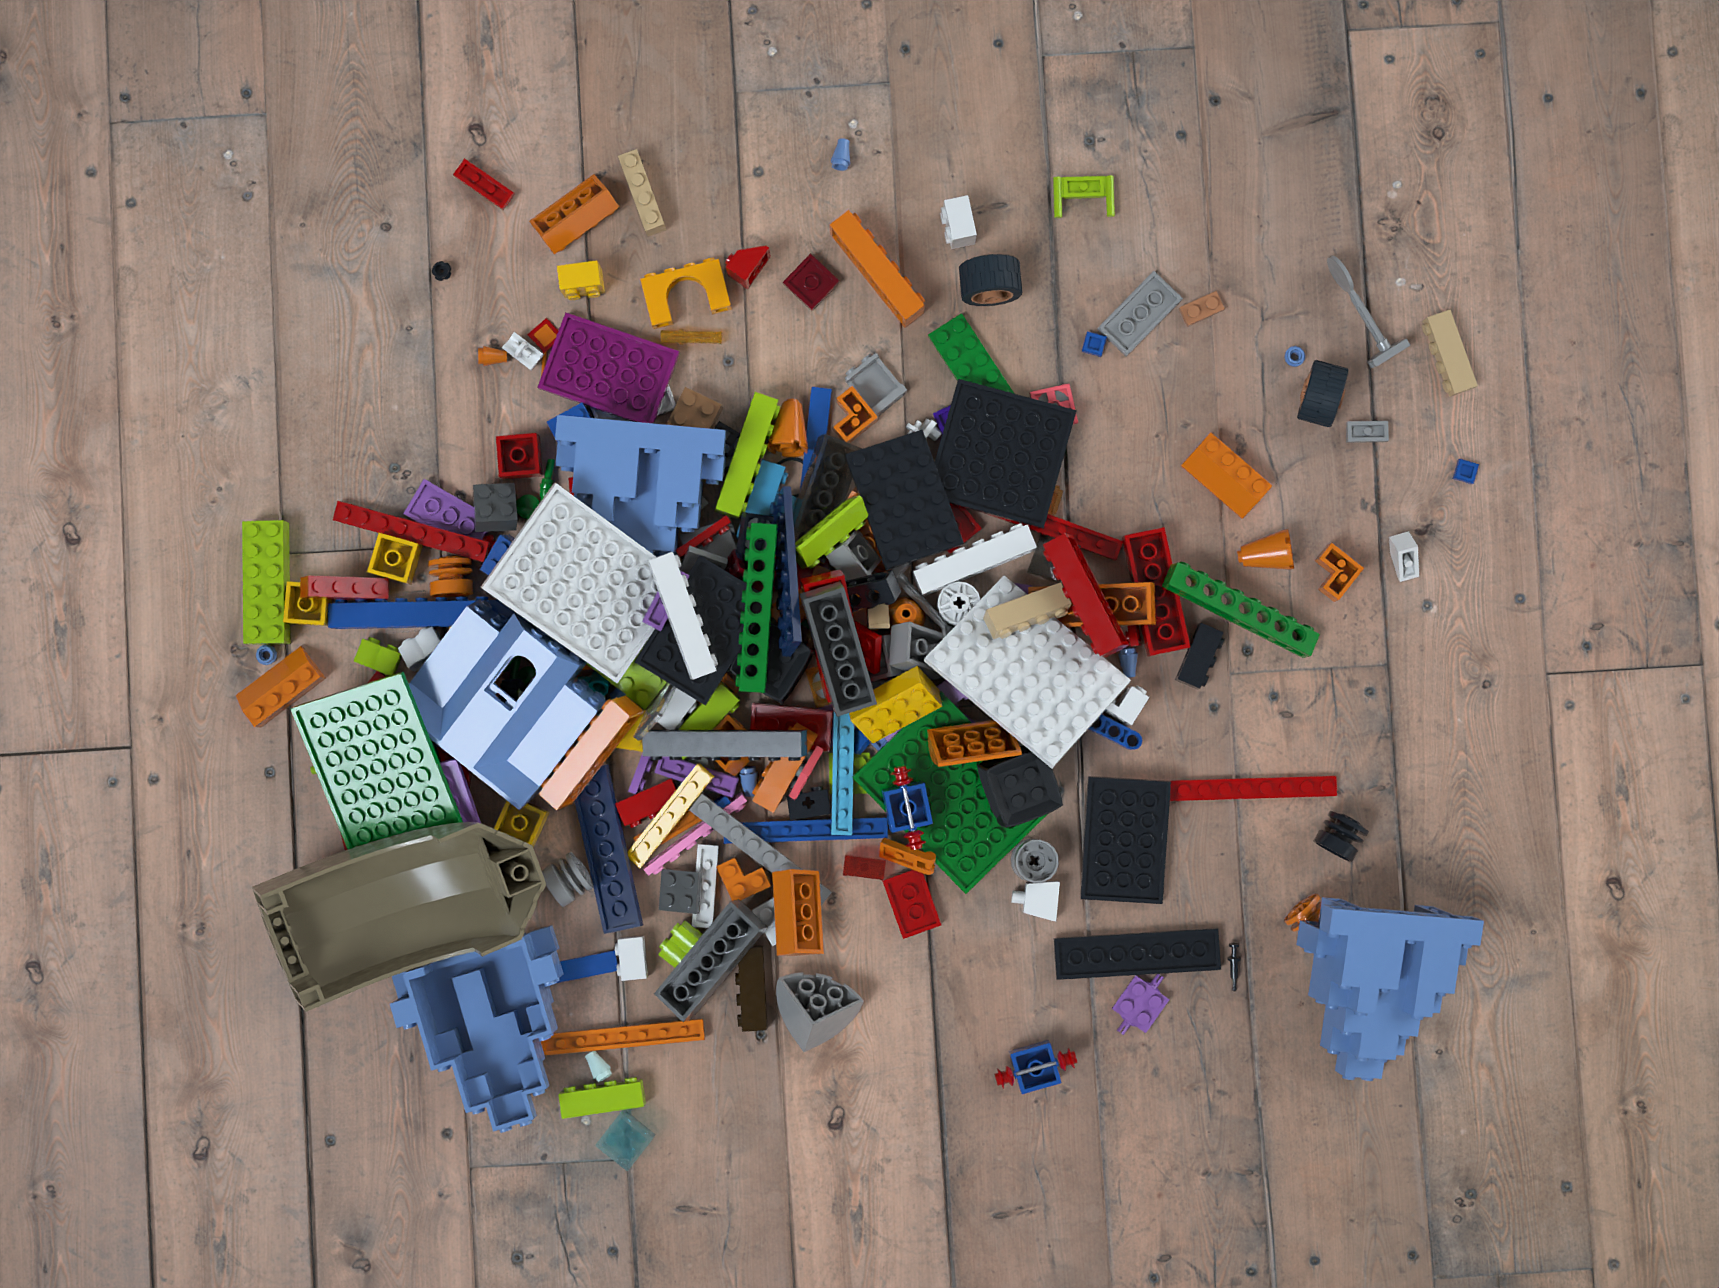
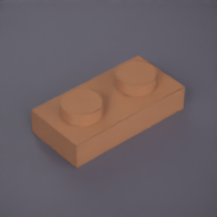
M1217 291L1179 308L1187 327L1225 310Z

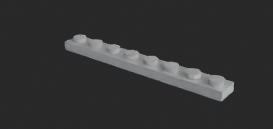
M703 793L700 794L689 808V811L771 873L788 869L803 870ZM820 883L822 906L832 892Z

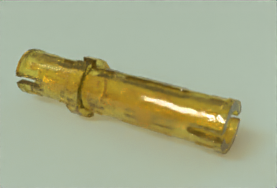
M661 330V343H679V345H683V343L722 344V331Z

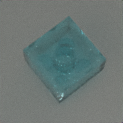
M622 1110L595 1146L628 1171L656 1134L626 1110Z

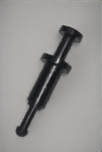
M1229 943V947H1232V956L1227 957V960L1230 961V978L1233 979L1232 991L1235 992L1237 990L1238 961H1241V957L1237 956L1239 943Z

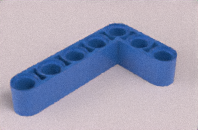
M1102 714L1098 717L1100 719V726L1098 728L1090 726L1088 729L1128 750L1138 749L1142 745V737L1138 732ZM1111 726H1116L1119 730L1116 737L1109 735L1108 730ZM1130 735H1134L1137 738V743L1133 747L1127 743V738Z

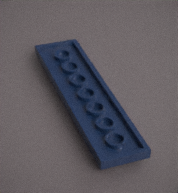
M783 486L780 492L776 494L774 502H771L770 513L774 516L772 524L778 526L774 571H777V578L775 580V589L778 591L776 608L780 612V617L778 618V629H781L779 648L782 649V656L791 657L802 642L792 493L791 487Z
M608 764L600 767L575 800L604 934L643 926L621 820L615 806L617 802Z

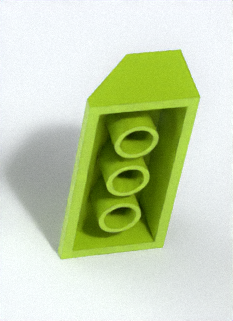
M860 495L845 500L795 542L796 562L801 569L808 567L811 569L820 562L818 559L823 554L825 556L829 555L835 549L833 546L836 543H843L850 537L849 532L853 529L858 530L865 524L864 520L868 517V513Z

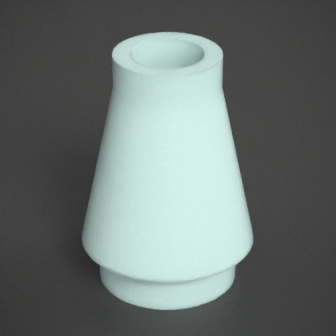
M592 1051L585 1056L593 1079H596L598 1083L612 1075L611 1067L596 1051Z

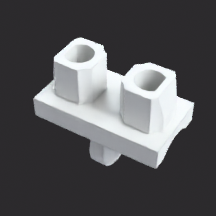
M515 332L502 347V349L531 371L544 355Z
M925 419L923 424L917 420L914 425L909 423L906 425V428L909 430L908 434L923 430L925 438L928 436L933 441L937 440L941 435V431L935 426L937 423L932 419Z

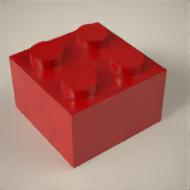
M537 433L496 436L498 473L502 480L543 477L540 436Z

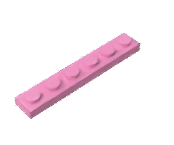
M740 792L730 800V804L722 809L729 814L733 811L737 813L746 806L745 802H747V799ZM704 821L700 822L643 866V870L648 876L652 873L656 875L664 868L663 865L667 861L673 862L680 856L679 852L683 849L689 850L697 843L696 839L700 836L704 838L713 831L712 827Z

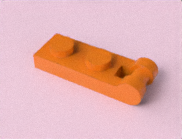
M883 838L880 842V858L926 875L934 873L935 853L922 852L917 849L910 850V847L887 838Z

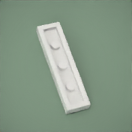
M698 844L696 872H702L699 914H693L692 916L693 927L709 928L713 923L717 877L716 866L719 850L717 845Z

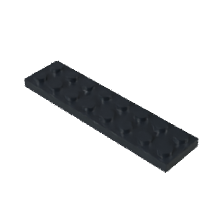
M1218 928L1053 938L1056 980L1221 970Z

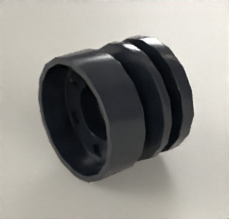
M1330 811L1328 816L1335 822L1325 820L1324 824L1330 828V831L1319 830L1313 842L1348 862H1353L1358 850L1352 845V842L1363 844L1364 840L1357 836V833L1367 836L1369 831L1353 818Z

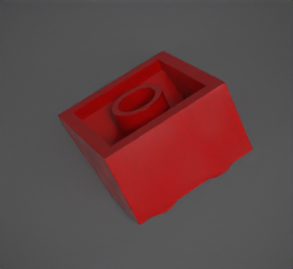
M765 245L737 250L735 254L731 253L725 262L727 264L726 271L728 276L748 290L771 258L769 247Z

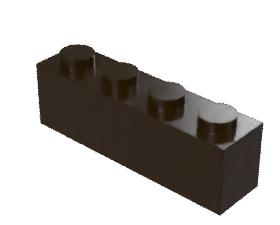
M752 946L737 964L739 973H735V983L740 986V993L736 994L737 1006H741V1014L737 1015L738 1027H742V1032L766 1031L768 1029L763 946Z

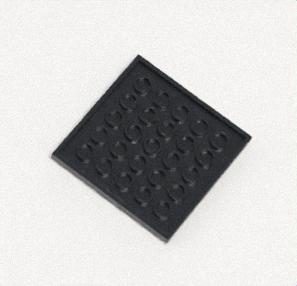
M958 379L934 462L949 503L1044 529L1077 410Z

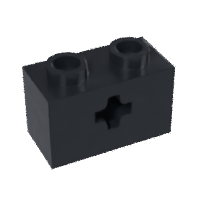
M823 786L810 788L811 792L803 793V790H801L795 800L790 798L789 795L786 796L790 820L831 814L828 790H823ZM806 797H810V800L815 802V804L811 805L810 809H808L807 805H803Z

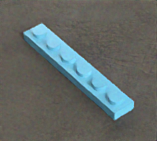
M834 712L831 835H852L854 724L850 720L849 713L837 717Z

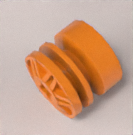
M445 556L428 561V567L438 568L429 571V575L438 577V580L429 583L430 596L461 597L473 595V580L463 579L464 575L472 573V569L463 568L472 565V559L459 556Z
M1317 893L1312 894L1301 900L1291 909L1284 922L1288 926L1293 924L1291 926L1293 932L1299 930L1300 920L1319 922L1320 896Z

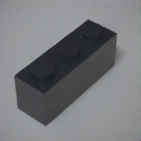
M1199 623L1190 642L1191 648L1187 649L1175 680L1197 690L1201 686L1205 687L1209 678L1206 674L1209 667L1213 668L1217 657L1214 655L1216 650L1221 649L1225 638L1222 635L1224 632Z

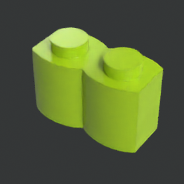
M369 637L368 640L362 638L354 662L389 676L395 675L402 658L398 648L390 644L387 647L379 645L381 641Z
M684 921L681 925L677 923L670 932L673 934L670 940L665 938L659 946L662 950L658 955L674 968H676L703 935L687 921Z

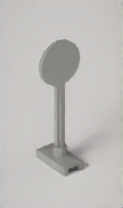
M1333 255L1328 257L1327 265L1331 275L1344 291L1348 292L1353 305L1375 339L1376 346L1380 351L1367 361L1369 367H1377L1409 347L1410 343L1407 338L1390 345L1387 338L1385 339L1361 298L1354 291L1352 278L1344 264Z
M912 562L892 568L891 570H893L899 587H902L921 609L942 628V634L945 637L955 626L948 625L903 574Z

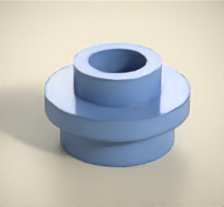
M1293 346L1285 352L1284 358L1288 365L1297 367L1304 362L1305 353L1300 347ZM1291 354H1296L1298 359L1293 360Z
M262 645L257 649L256 658L259 663L270 665L275 662L277 652L271 645ZM266 651L270 653V657L268 659L264 657V653Z

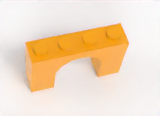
M707 258L700 264L688 263L683 265L684 268H668L664 270V273L657 275L656 273H649L640 279L653 329L673 325L668 305V295L671 289L681 281H695L703 286L707 293L712 315L732 310L719 259Z

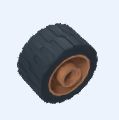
M1006 254L981 255L968 259L959 266L961 298L966 304L996 306L1017 300L1023 293L1020 262L1014 256Z
M1314 360L1310 374L1305 379L1301 391L1300 407L1297 415L1299 420L1329 428L1332 426L1337 410L1341 408L1346 389L1344 388L1348 376V368Z

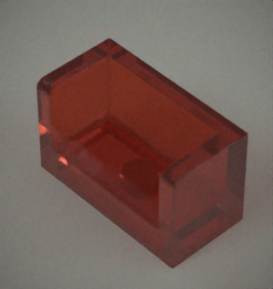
M845 854L843 876L884 881L886 859Z

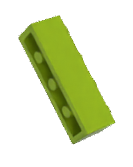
M721 681L708 704L705 706L701 703L688 716L680 728L676 730H712L724 719L728 712L733 713L739 707L738 701L740 697Z
M628 1077L624 1079L625 1082L619 1083L616 1080H608L604 1082V1085L596 1086V1083L584 1084V1088L576 1089V1086L564 1087L563 1091L558 1094L561 1118L566 1119L644 1107L646 1101L643 1080H637V1077Z

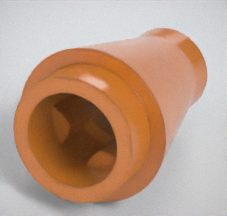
M486 346L478 348V364L487 366L503 362L507 363V352L505 350Z

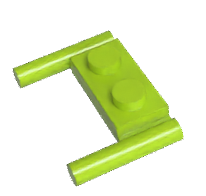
M1114 176L1053 177L1054 218H1062V198L1106 197L1107 217L1115 216Z

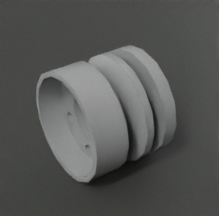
M1026 839L1018 843L1012 851L1011 867L1014 873L1023 880L1032 883H1042L1051 879L1057 871L1059 864L1058 854L1048 842L1039 839ZM1030 856L1037 857L1035 865L1029 864L1031 861Z
M572 852L566 854L568 863L563 858L559 859L560 870L554 864L542 870L546 886L562 907L576 900L573 892L574 889L580 895L585 894L583 886L588 891L594 888L587 869Z

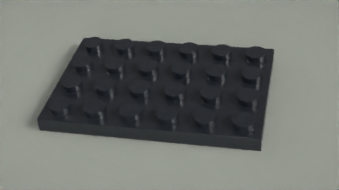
M923 430L845 454L858 495L862 497L868 513L867 520L885 570L964 544Z
M699 556L688 574L690 575L687 580L689 586L686 589L688 594H692L696 606L693 608L696 615L699 614L702 619L703 626H701L703 635L707 634L711 645L708 646L710 654L714 653L718 663L715 666L716 671L693 680L690 679L669 619H667L661 631L654 629L635 663L706 706L742 645H739V633L743 632L744 624H740L741 611H745V603H742V591L746 590L747 584L704 557ZM752 587L755 593H760L758 590ZM754 602L751 605L752 613L758 614L761 612V603ZM752 623V624L750 625V627H749L750 633H751L752 629L754 628V626H755L757 623Z
M1088 776L1080 899L1163 904L1171 781Z

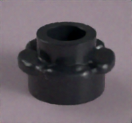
M439 261L434 264L432 274L436 280H447L451 276V266L448 263Z

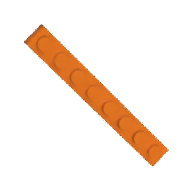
M702 1018L685 1022L671 1021L554 1033L551 1038L541 1041L544 1055L699 1041L705 1040L704 1021Z

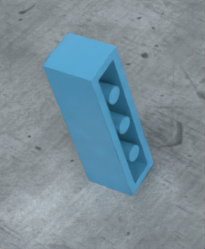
M762 459L745 512L773 516L770 513L771 502H774L776 494L779 493L781 484L785 485L788 477L786 467ZM740 526L736 535L737 538L739 537Z

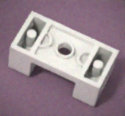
M1137 685L1136 687H1128L1118 703L1115 705L1116 701L1114 700L1104 712L1124 725L1130 726L1134 723L1149 699L1145 695L1147 691Z

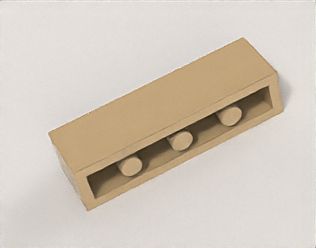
M637 149L619 155L618 158L647 236L665 231L664 221Z
M1451 310L1438 313L1423 320L1422 330L1430 341L1429 350L1432 355H1435L1437 361L1436 369L1444 380L1442 382L1444 391L1451 397L1477 387L1475 376Z
M1061 582L987 609L983 619L993 639L999 637L1004 639L1010 636L1012 632L1018 630L1023 632L1029 629L1031 625L1037 623L1042 625L1049 621L1050 618L1065 616L1072 603L1064 595Z

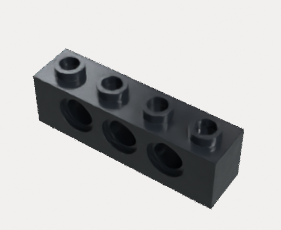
M893 570L846 581L852 613L862 608L872 609L884 603L885 605H890L896 601L901 593Z

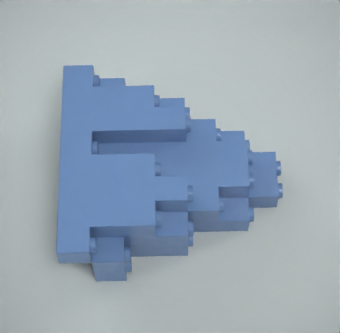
M557 415L555 440L558 441L556 466H560L561 471L574 472L572 486L574 497L656 557L670 552L677 555L679 527H681L682 532H695V529L700 528L704 479H706V484L719 485V481H724L726 430Z
M1322 897L1319 922L1300 920L1296 945L1304 948V952L1313 953L1314 956L1308 996L1316 999L1315 1002L1325 1004L1320 1046L1327 1049L1328 1053L1337 1055L1335 1071L1341 1074L1342 1078L1355 1080V1077H1359L1365 1081H1373L1374 1078L1382 1079L1384 1063L1387 1060H1396V1055L1404 1056L1406 1039H1409V1036L1418 1037L1420 1020H1423L1424 1017H1432L1433 1013H1440L1442 996H1446V993L1455 994L1459 965L1466 966L1468 948H1471L1472 945H1481L1483 920L1473 916L1453 915L1434 906L1415 905L1414 912L1363 908L1343 899Z
M553 925L524 933L522 940L483 957L477 952H470L392 976L398 996L397 1000L390 1003L396 1028L403 1026L405 1030L418 1024L431 1071L438 1069V1072L450 1069L452 1066L465 1112H472L474 1115L484 1112L486 1107L493 1132L497 1130L500 1133L509 1131L516 1124H520V1127L531 1124L532 1120L537 1116L531 1093L533 1096L545 1093V1089L549 1087V1081L543 1065L545 1055L541 1041L551 1038L558 1029L551 1005L554 1000L550 985L556 984L560 981L559 978L564 975L557 953L559 945Z

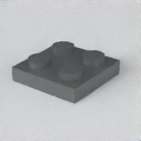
M662 869L659 910L699 914L702 872Z

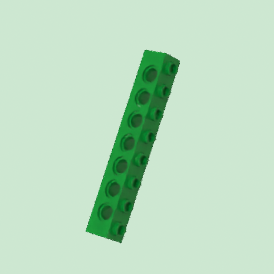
M751 523V527H747L746 540H750V546L745 550V561H748V569H744L743 582H747V588L742 591V603H745V611H741L740 624H744L743 632L739 633V645H742V653H738L737 665L741 666L740 674L736 675V686L739 687V691L766 693L778 528L776 524ZM760 539L765 540L767 543L766 548L762 551H758L755 547L756 542ZM758 560H762L765 563V568L761 572H757L754 569V563ZM756 581H761L764 585L760 593H755L752 589V585ZM754 602H759L762 605V610L758 614H754L751 611V605ZM752 623L760 625L761 629L757 635H752L749 631ZM751 644H756L759 647V652L755 656H751L748 653V647ZM749 665L757 667V674L754 677H750L746 673Z
M1180 561L1170 566L1162 584L1163 588L1301 658L1312 655L1320 636L1319 633L1314 631L1313 627L1297 623V619L1294 617L1281 615L1278 609L1266 607L1261 604L1260 600L1244 596V592L1226 587L1225 582L1213 580L1208 577L1207 573L1199 570L1195 571L1185 562ZM1186 577L1190 578L1191 586L1186 584ZM1204 586L1209 589V595L1204 593ZM1222 595H1224L1227 599L1226 604H1224L1221 600ZM1240 604L1244 607V613L1239 610ZM1258 613L1262 616L1261 622L1257 619ZM1275 622L1279 624V631L1275 629ZM1293 631L1297 634L1296 640L1292 636Z

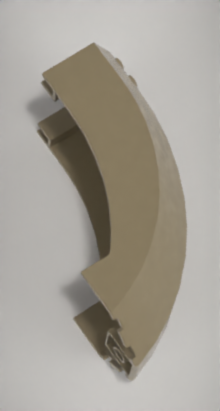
M462 822L418 829L360 845L294 869L255 885L252 889L267 933L297 1003L307 1012L353 991L402 972L470 952H477L483 957L522 940L525 927L529 919L531 920L537 906V900L541 892H543L546 882L531 844L479 822Z

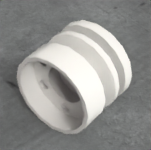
M957 581L950 583L942 589L938 597V613L947 624L956 626L980 601L979 593L972 585L966 582ZM957 598H960V601L965 603L961 606V609H958V606L953 604L957 601Z

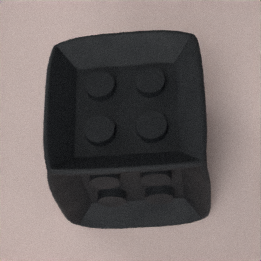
M758 623L752 629V635H757L760 632L761 628ZM771 623L766 693L763 694L783 705L807 669L812 656L815 654V650L810 649L801 642L791 657L782 656V649L779 648L781 629H778V626ZM756 644L749 645L748 653L751 656L757 655L759 647ZM738 654L733 660L730 669H728V672L735 676L740 674L741 666L737 665ZM749 665L746 669L747 675L754 677L757 674V667Z
M1024 745L1020 746L1022 755L984 760L977 764L979 777L991 810L997 818L998 824L1003 828L1029 822L1063 806L1061 792L1053 769Z

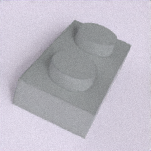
M1388 421L1346 422V443L1389 441Z

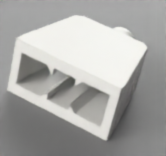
M1060 882L1025 883L1024 891H1012L1011 903L1023 904V913L1056 921Z

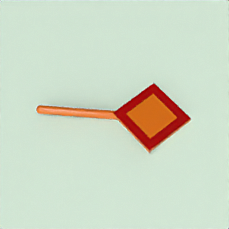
M547 318L527 334L544 354L542 357L541 376L546 365L547 351L553 347L558 330Z

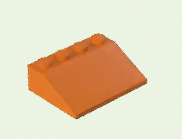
M994 720L927 729L929 753L932 762L938 767L1022 755L1017 739Z

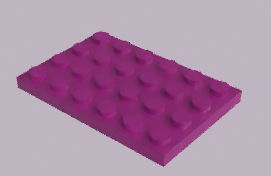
M565 312L537 388L577 403L582 402L586 406L632 422L654 424L680 352Z

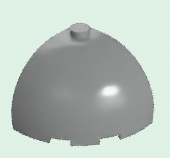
M803 972L778 978L776 997L782 1019L803 1052L833 1038L860 1011L863 999L845 983L841 985L833 981V977L818 973L815 975H803Z

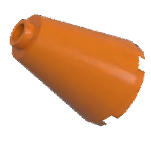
M787 399L781 405L767 444L768 451L775 455L776 451L782 452L783 457H801L804 452L808 453L803 407L797 399Z
M1289 529L1281 530L1241 546V551H1237L1238 561L1243 563L1244 567L1294 569Z
M900 597L888 606L890 628L888 629L890 631L893 625L905 622L924 626L925 612L912 598ZM902 612H909L910 616L905 618L902 616Z

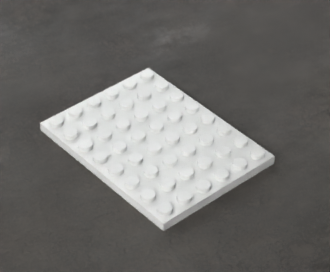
M557 483L551 486L480 587L616 683L619 682L655 629L643 623L642 620L658 590L647 562L656 558V556Z
M1003 576L925 657L924 662L1050 768H1053L1126 688L1131 680L1104 657L1099 656V654L1096 655L1092 647L1055 617L1050 618L1049 621L1042 625H1038V623L1031 625L1029 629L1023 632L1019 630L1012 632L1007 638L1001 639L999 637L993 639L983 619L986 610L1027 595L1006 576Z

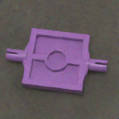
M1156 974L1151 983L1136 975L1112 1007L1124 1020L1117 1031L1120 1032L1122 1030L1121 1034L1124 1035L1130 1025L1138 1027L1145 1033L1149 1030L1169 1001L1157 988L1164 977L1161 976L1159 978L1160 975Z

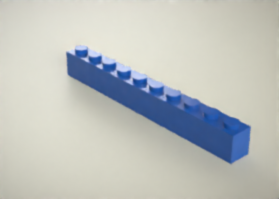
M445 597L435 598V601H428V598H415V602H408L407 598H396L395 602H388V599H375V602L370 603L366 599H356L355 603H347V600L337 599L335 603H328V628L452 627L466 606L478 600L488 602L492 606L493 611L504 615L508 620L515 612L499 600H488V597H476V600L468 601V597H456V601H448V598Z

